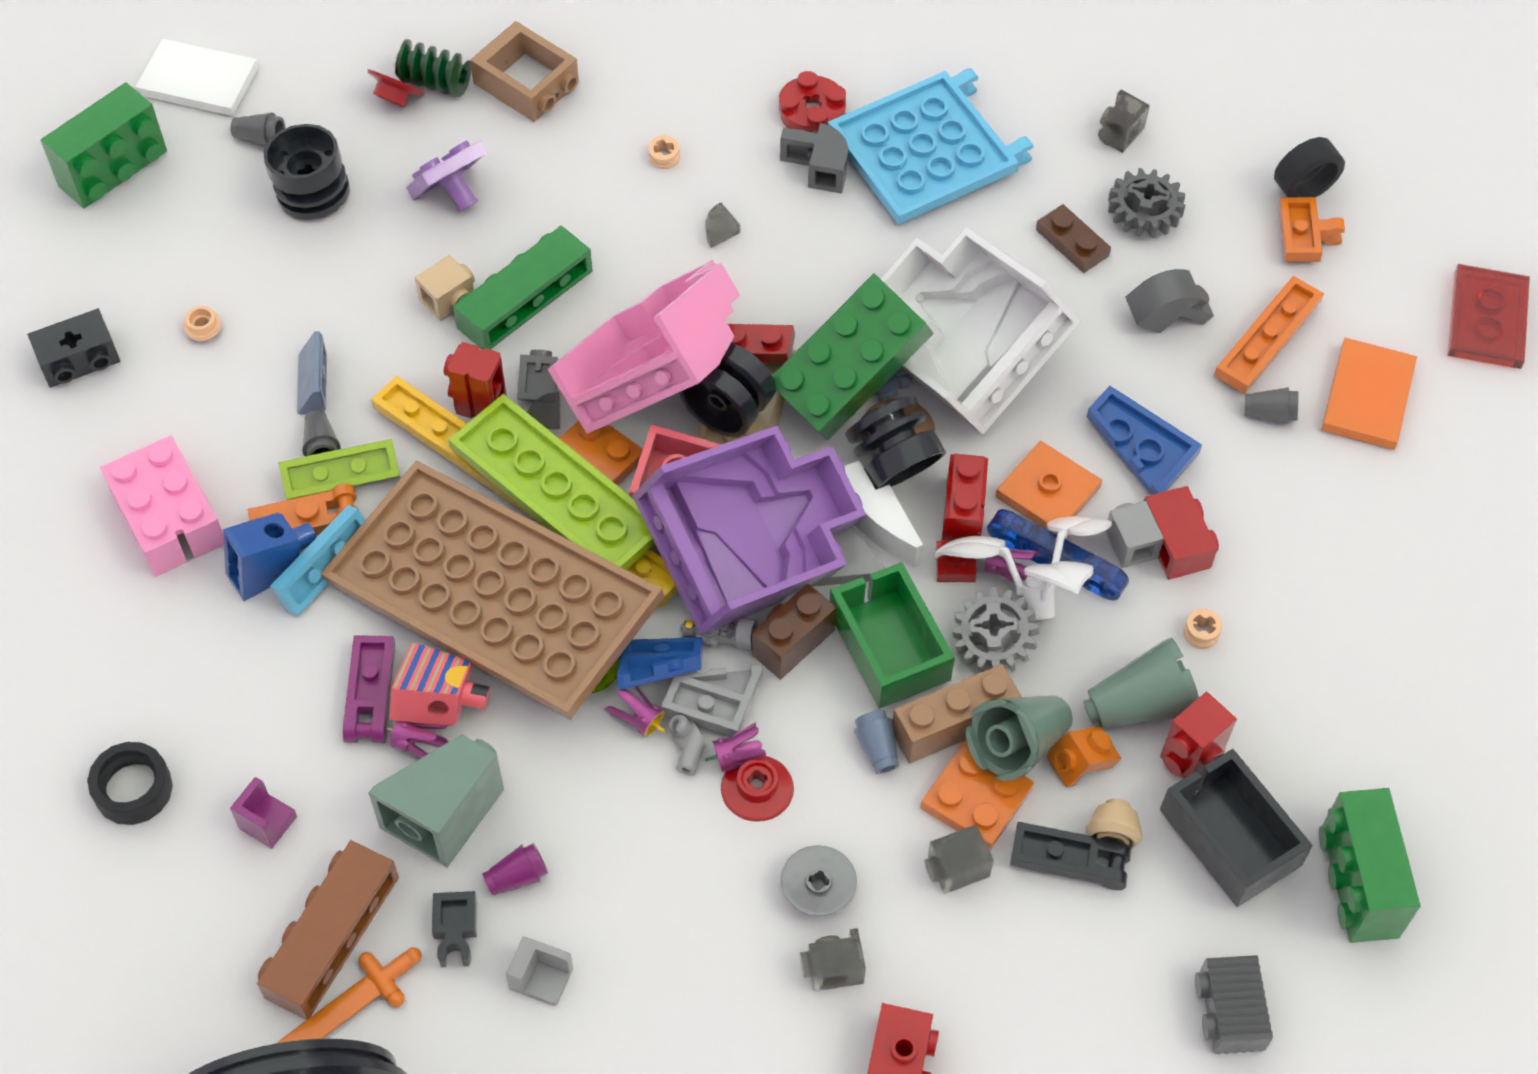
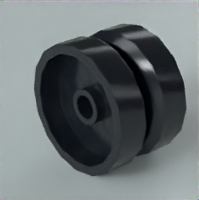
M730 343L720 364L700 383L679 392V396L687 410L700 423L721 435L737 438L746 434L755 422L758 413L763 411L773 399L776 393V385L768 368L755 355L741 346Z

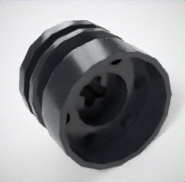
M294 125L279 131L268 141L263 152L264 163L269 178L273 182V189L276 193L278 204L286 214L305 220L324 218L336 212L346 202L350 193L349 179L345 166L342 163L337 140L329 130L320 125Z
M914 395L889 401L865 414L861 420L850 427L845 433L849 443L854 444L863 441L854 450L856 456L862 457L873 453L876 454V457L864 468L875 490L887 485L893 487L912 478L935 464L947 453L935 431L929 430L916 434L915 430L925 422L927 416L924 412L912 414L920 405Z

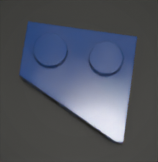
M702 637L632 639L620 655L617 672L618 689H627L701 670L703 659Z

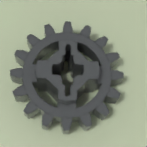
M1139 168L1136 176L1127 171L1125 172L1124 180L1116 178L1114 188H1111L1109 193L1108 213L1114 214L1113 222L1115 224L1124 223V232L1133 228L1136 229L1137 237H1140L1143 231H1146L1151 238H1155L1157 230L1166 235L1169 233L1170 226L1178 227L1180 218H1183L1186 195L1179 192V182L1169 183V174L1161 178L1157 176V169H1153L1150 174H1145L1144 170Z

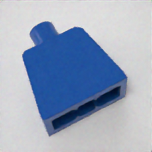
M280 513L223 529L225 574L242 600L246 601L271 588L270 585L300 555V550L307 548L316 539V534L308 522L291 528L283 514Z

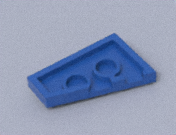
M1110 385L1088 408L1086 416L1151 495L1167 491L1201 451L1202 444Z

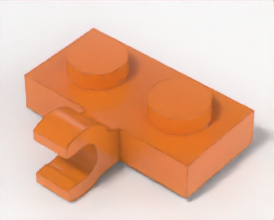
M1316 197L1280 198L1278 207L1284 262H1320L1323 253L1321 240L1327 245L1342 244L1341 233L1345 232L1344 219L1339 217L1319 219Z

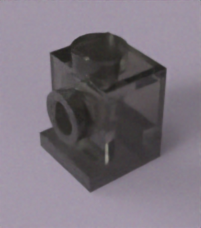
M1121 89L1117 93L1115 106L1107 107L1100 119V124L1102 125L1098 132L1100 141L1123 153L1145 129L1150 105Z
M858 928L849 929L848 938L840 939L839 936L835 935L821 937L815 943L808 944V951L799 953L803 978L811 977L813 992L864 984L866 966Z

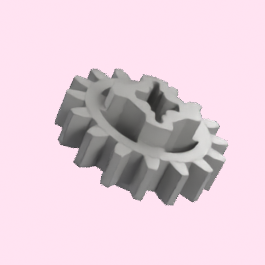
M996 587L991 588L989 597H984L980 591H977V601L974 604L968 600L962 602L966 613H955L954 615L956 623L960 625L952 628L953 637L960 639L955 643L958 653L966 652L964 660L967 665L977 660L979 672H984L988 665L996 667L1000 664L1007 665L1013 672L1016 670L1014 662L1016 659H1020L1023 662L1029 660L1025 649L1037 648L1036 640L1031 637L1039 634L1038 624L1031 623L1036 619L1034 609L1025 610L1027 602L1024 597L1013 601V593L1010 589L1005 592L1003 597L998 596ZM1003 609L1010 611L1016 617H1008L1003 612ZM984 612L978 619H975L979 614ZM1000 626L1001 629H999L998 635L991 636L990 633H992L993 627ZM972 642H974L975 645L982 644L986 649H988V653L979 650L977 647L973 645ZM1012 643H1016L1011 649L1005 651Z

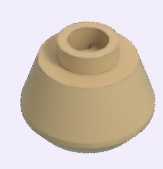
M1109 799L1106 803L1100 804L1085 828L1088 836L1123 842L1129 845L1131 849L1139 844L1143 837L1137 812L1131 808L1130 803L1121 799Z

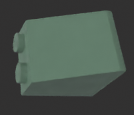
M462 734L376 784L368 794L380 829L448 868L504 791L496 750L484 740L476 739L473 741Z

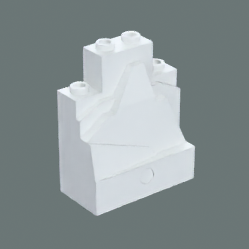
M967 227L943 255L919 238H916L881 278L891 290L927 323L934 333L901 368L944 401L958 416L981 434L987 431L1082 321L1046 281Z

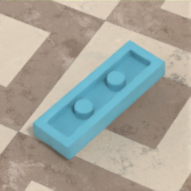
M347 505L270 585L288 613L298 616L328 585L320 573L366 521L358 508Z

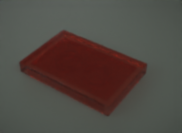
M1457 264L1454 272L1447 356L1521 369L1525 362L1530 276Z

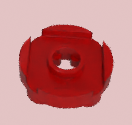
M812 71L801 72L798 78L788 82L779 94L781 120L790 129L807 132L818 131L820 123L828 125L829 121L846 114V90L831 79L817 76ZM813 102L817 103L819 107L813 105L811 108H808L806 104Z

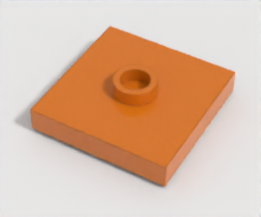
M1040 440L997 488L995 496L1049 531L1047 523L1060 517L1076 516L1100 489L1102 479ZM1049 531L1050 533H1052V534L1055 535L1056 537H1057V535H1058V533H1059V532Z

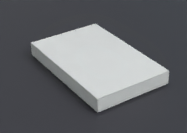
M162 38L135 89L143 97L234 116L259 66L257 59Z

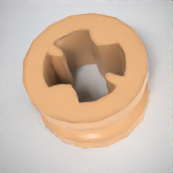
M663 135L654 138L650 142L648 149L652 165L660 169H670L679 163V143L675 138ZM665 149L666 152L670 154L663 156V154L659 151Z
M1195 610L1188 616L1184 628V637L1193 647L1199 649L1210 648L1218 641L1222 630V621L1211 610ZM1197 624L1200 627H1205L1206 625L1209 626V633L1205 630L1200 632L1196 631L1195 629Z

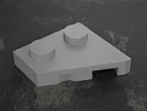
M758 664L750 665V670L727 672L726 668L710 669L704 673L694 671L674 676L661 705V710L665 712L664 715L670 717L679 714L684 715L697 726L732 736L742 728L763 676V666Z

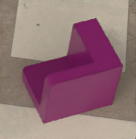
M257 777L253 778L230 807L238 828L271 849L297 818L295 810L268 794L264 782Z

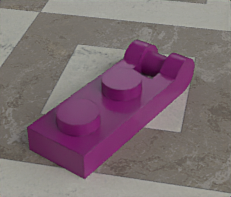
M354 635L343 721L344 742H357L358 738L372 739L373 743H385L387 740L386 728L396 644L394 636ZM360 714H373L372 722H359Z

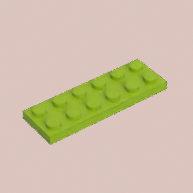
M502 394L448 439L450 449L543 526L615 565L627 570L655 545L634 499L505 394Z

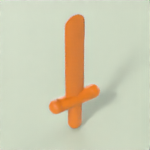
M411 947L384 967H382L372 953H362L358 958V963L367 976L279 1040L278 1043L323 1039L381 994L390 1006L400 1007L404 1003L405 996L394 980L415 966L414 964L420 962L422 958L421 951L418 948Z

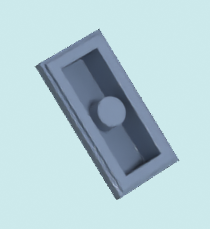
M314 331L298 356L297 412L301 415L308 414L314 410L323 412L326 410L327 351L323 335L320 331Z

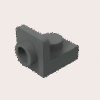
M534 349L530 350V355L520 354L518 401L556 403L557 384L547 369L559 359L558 357H552L551 351Z

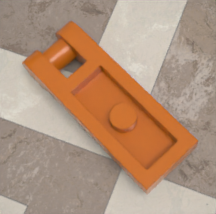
M345 483L335 486L331 491L249 508L247 510L249 521L280 513L283 514L291 528L308 522L315 534L319 535L347 505L355 508L358 507L354 506L356 500L354 486ZM339 507L336 513H328L329 509Z

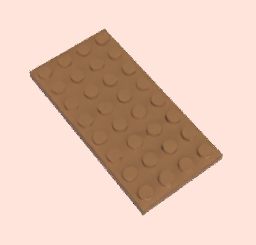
M417 460L320 573L329 585L450 653L467 659L475 667L570 720L664 599L662 589Z

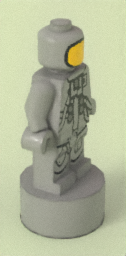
M740 618L736 623L732 622L700 636L694 622L685 620L680 626V631H682L684 636L702 637L703 645H710L713 649L717 648L716 644L722 643L736 645L737 649L752 651V632L758 628V622L756 619Z

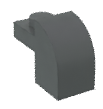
M820 123L818 133L783 127L780 137V161L809 166L808 188L842 194L847 176L848 144L844 136L835 128Z
M1185 269L1168 270L1151 276L1125 296L1136 324L1158 333L1164 331L1181 316L1201 324H1205L1214 317L1208 303L1210 301L1208 293L1200 285L1195 284L1190 271Z

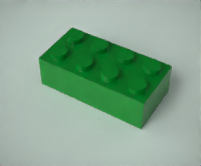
M873 273L772 375L775 380L776 390L825 439L829 440L934 333L922 318Z

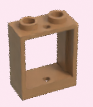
M517 21L470 59L473 83L533 122L544 113L551 111L555 103L567 93L572 92L579 83L577 59ZM524 54L552 70L531 90L504 73Z

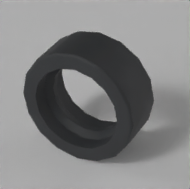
M1312 138L1297 145L1283 157L1274 171V180L1288 198L1318 197L1339 179L1344 171L1345 160L1328 138Z
M128 741L113 745L102 752L91 765L87 779L89 794L103 816L117 824L135 825L148 821L160 813L170 800L173 787L171 774L165 760L155 748L142 742ZM134 764L150 767L154 773V783L148 792L140 798L129 802H115L107 795L106 787L108 781L123 767Z

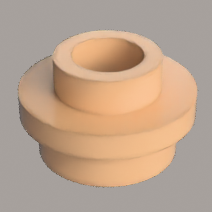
M197 306L188 311L183 327L189 338L196 341H206L219 333L221 321L219 315L211 308Z

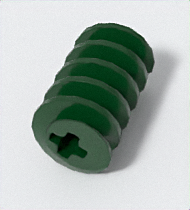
M405 39L396 57L395 74L403 83L412 82L417 87L425 86L428 90L437 89L442 94L450 92L453 97H460L465 93L470 81L471 63L467 60L465 64H462L461 53H455L450 61V52L447 49H443L439 57H437L436 46H430L425 54V46L421 42H418L414 50H412V41Z

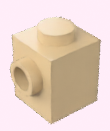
M448 255L415 277L418 298L442 321L454 313L453 306L457 304L462 296L474 291L473 283L475 278L465 264L460 265Z

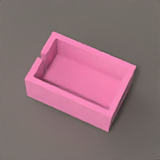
M172 435L100 467L107 486L154 577L187 562L177 538L182 533H184L194 559L224 545L223 533L218 519Z

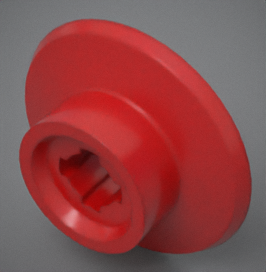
M367 69L368 74L378 81L373 94L384 100L405 107L410 95L423 96L425 94L399 80Z
M769 756L749 760L739 768L725 771L721 781V795L727 808L736 816L748 821L761 822L779 816L787 809L794 794V783L790 772L781 762ZM754 779H759L764 784L762 788H756L751 783Z

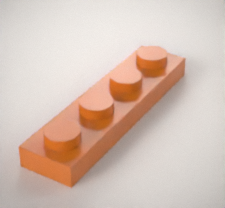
M1292 276L1216 367L1214 376L1246 394L1318 307L1324 293L1299 278Z

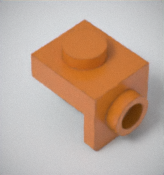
M1101 726L1067 732L1047 754L1048 760L1066 787L1074 786L1085 773L1113 768L1122 759L1113 746L1112 740Z

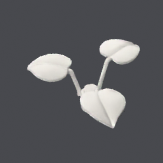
M1068 516L1056 518L1048 522L1047 529L1049 531L1059 532L1052 564L1027 566L1024 569L1025 575L1028 576L1027 583L1025 584L1022 583L1010 550L1005 547V540L987 536L962 537L943 545L935 552L934 556L935 559L942 555L974 559L988 558L996 555L1002 556L1008 565L1015 583L1016 595H1023L1026 599L1027 606L1025 610L1034 609L1035 620H1045L1055 617L1056 585L1078 594L1084 582L1094 573L1092 565L1060 561L1064 540L1071 534L1076 536L1098 534L1110 528L1112 521L1083 516Z

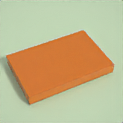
M1345 337L1341 346L1321 430L1395 450L1417 356Z

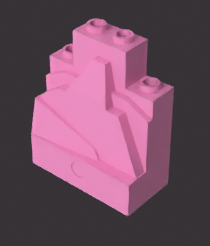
M711 260L659 286L638 304L613 315L547 370L585 432L588 434L692 387L709 375L720 364L734 338L725 318L734 311L731 303L740 294L722 263L716 265Z

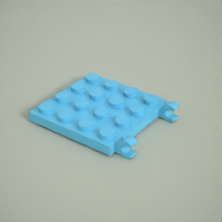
M967 68L953 77H950L946 71H943L828 122L829 126L835 128L844 136L848 144V159L898 225L1018 171V165L1027 164L1032 160L1031 155L1027 151L1033 149L1034 145L1027 136L1020 137L1013 143L1005 146L967 98L977 92V88L972 82L977 81L978 76L972 68Z

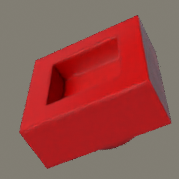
M936 541L935 552L950 541ZM948 555L936 558L937 582L975 583L977 576L976 559Z

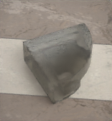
M722 202L710 210L705 221V233L707 243L711 248L740 233L741 225Z
M560 391L541 396L527 411L529 415L547 429H561Z

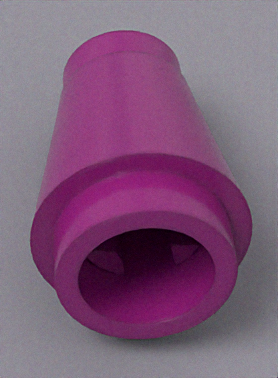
M532 843L526 847L521 844L488 871L482 873L491 894L495 896L499 893L541 882L540 877L548 874V870L536 845Z

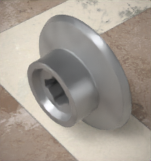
M822 845L805 847L794 853L785 863L781 874V887L789 903L797 910L813 916H827L843 909L853 898L857 886L856 872L850 860L840 851ZM817 879L823 880L825 884L820 890H815L814 886H812V883L817 881Z

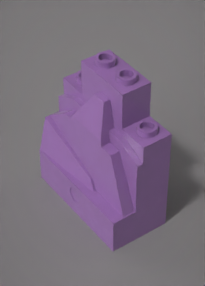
M778 425L662 465L632 495L700 636L783 601L787 596L800 591L807 583L812 585L833 576L847 564L843 557L842 548L835 541L833 535L850 529L866 516L862 500L854 491L846 475L844 464L837 457L833 447L831 446L794 459L790 444L783 437Z

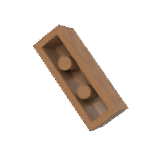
M1000 664L895 708L893 713L895 739L907 761L911 764L967 740L966 728L971 725L973 718L971 713L982 703L991 699L1022 696L1004 665Z

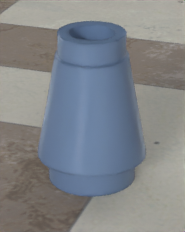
M884 710L872 711L858 717L855 720L857 728L854 730V733L874 767L876 774L887 773L898 768L899 763L897 760L893 720L887 717Z

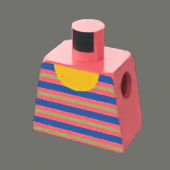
M412 642L391 687L389 720L452 726L457 724L463 706L486 710L491 687L470 682L472 663L467 659Z

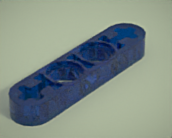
M1000 509L996 512L987 526V531L991 537L1005 540L1006 547L1009 549L1037 551L1039 554L1030 560L1038 564H1052L1057 534L1010 510ZM1066 539L1064 540L1060 561L1080 562L1093 566V575L1084 582L1082 587L1107 600H1118L1129 583L1127 574L1118 566Z

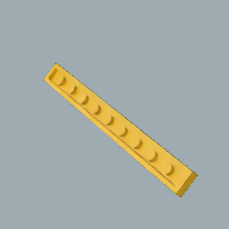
M397 375L371 399L373 408L537 521L450 449L448 439L467 423ZM650 549L627 569V571L662 589L664 599L658 605L660 608L678 591L663 558Z

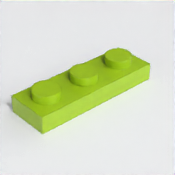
M392 439L278 462L286 500L331 491L340 484L347 483L358 486L400 477Z

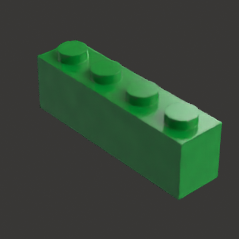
M562 225L553 232L545 234L537 244L525 253L518 254L509 265L498 273L490 275L481 286L458 300L457 304L453 306L457 329L479 346L480 349L486 348L491 350L593 271L591 249Z

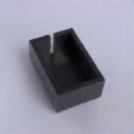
M1234 749L1205 765L1201 775L1196 771L1168 788L1160 807L1162 814L1236 907H1239L1300 868L1313 846Z

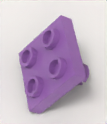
M481 140L471 146L468 141H464L449 151L450 153L441 158L443 162H440L438 157L422 165L419 168L420 170L412 174L414 181L406 187L413 200L439 185L440 187L444 185L459 213L479 202L462 174L488 153Z

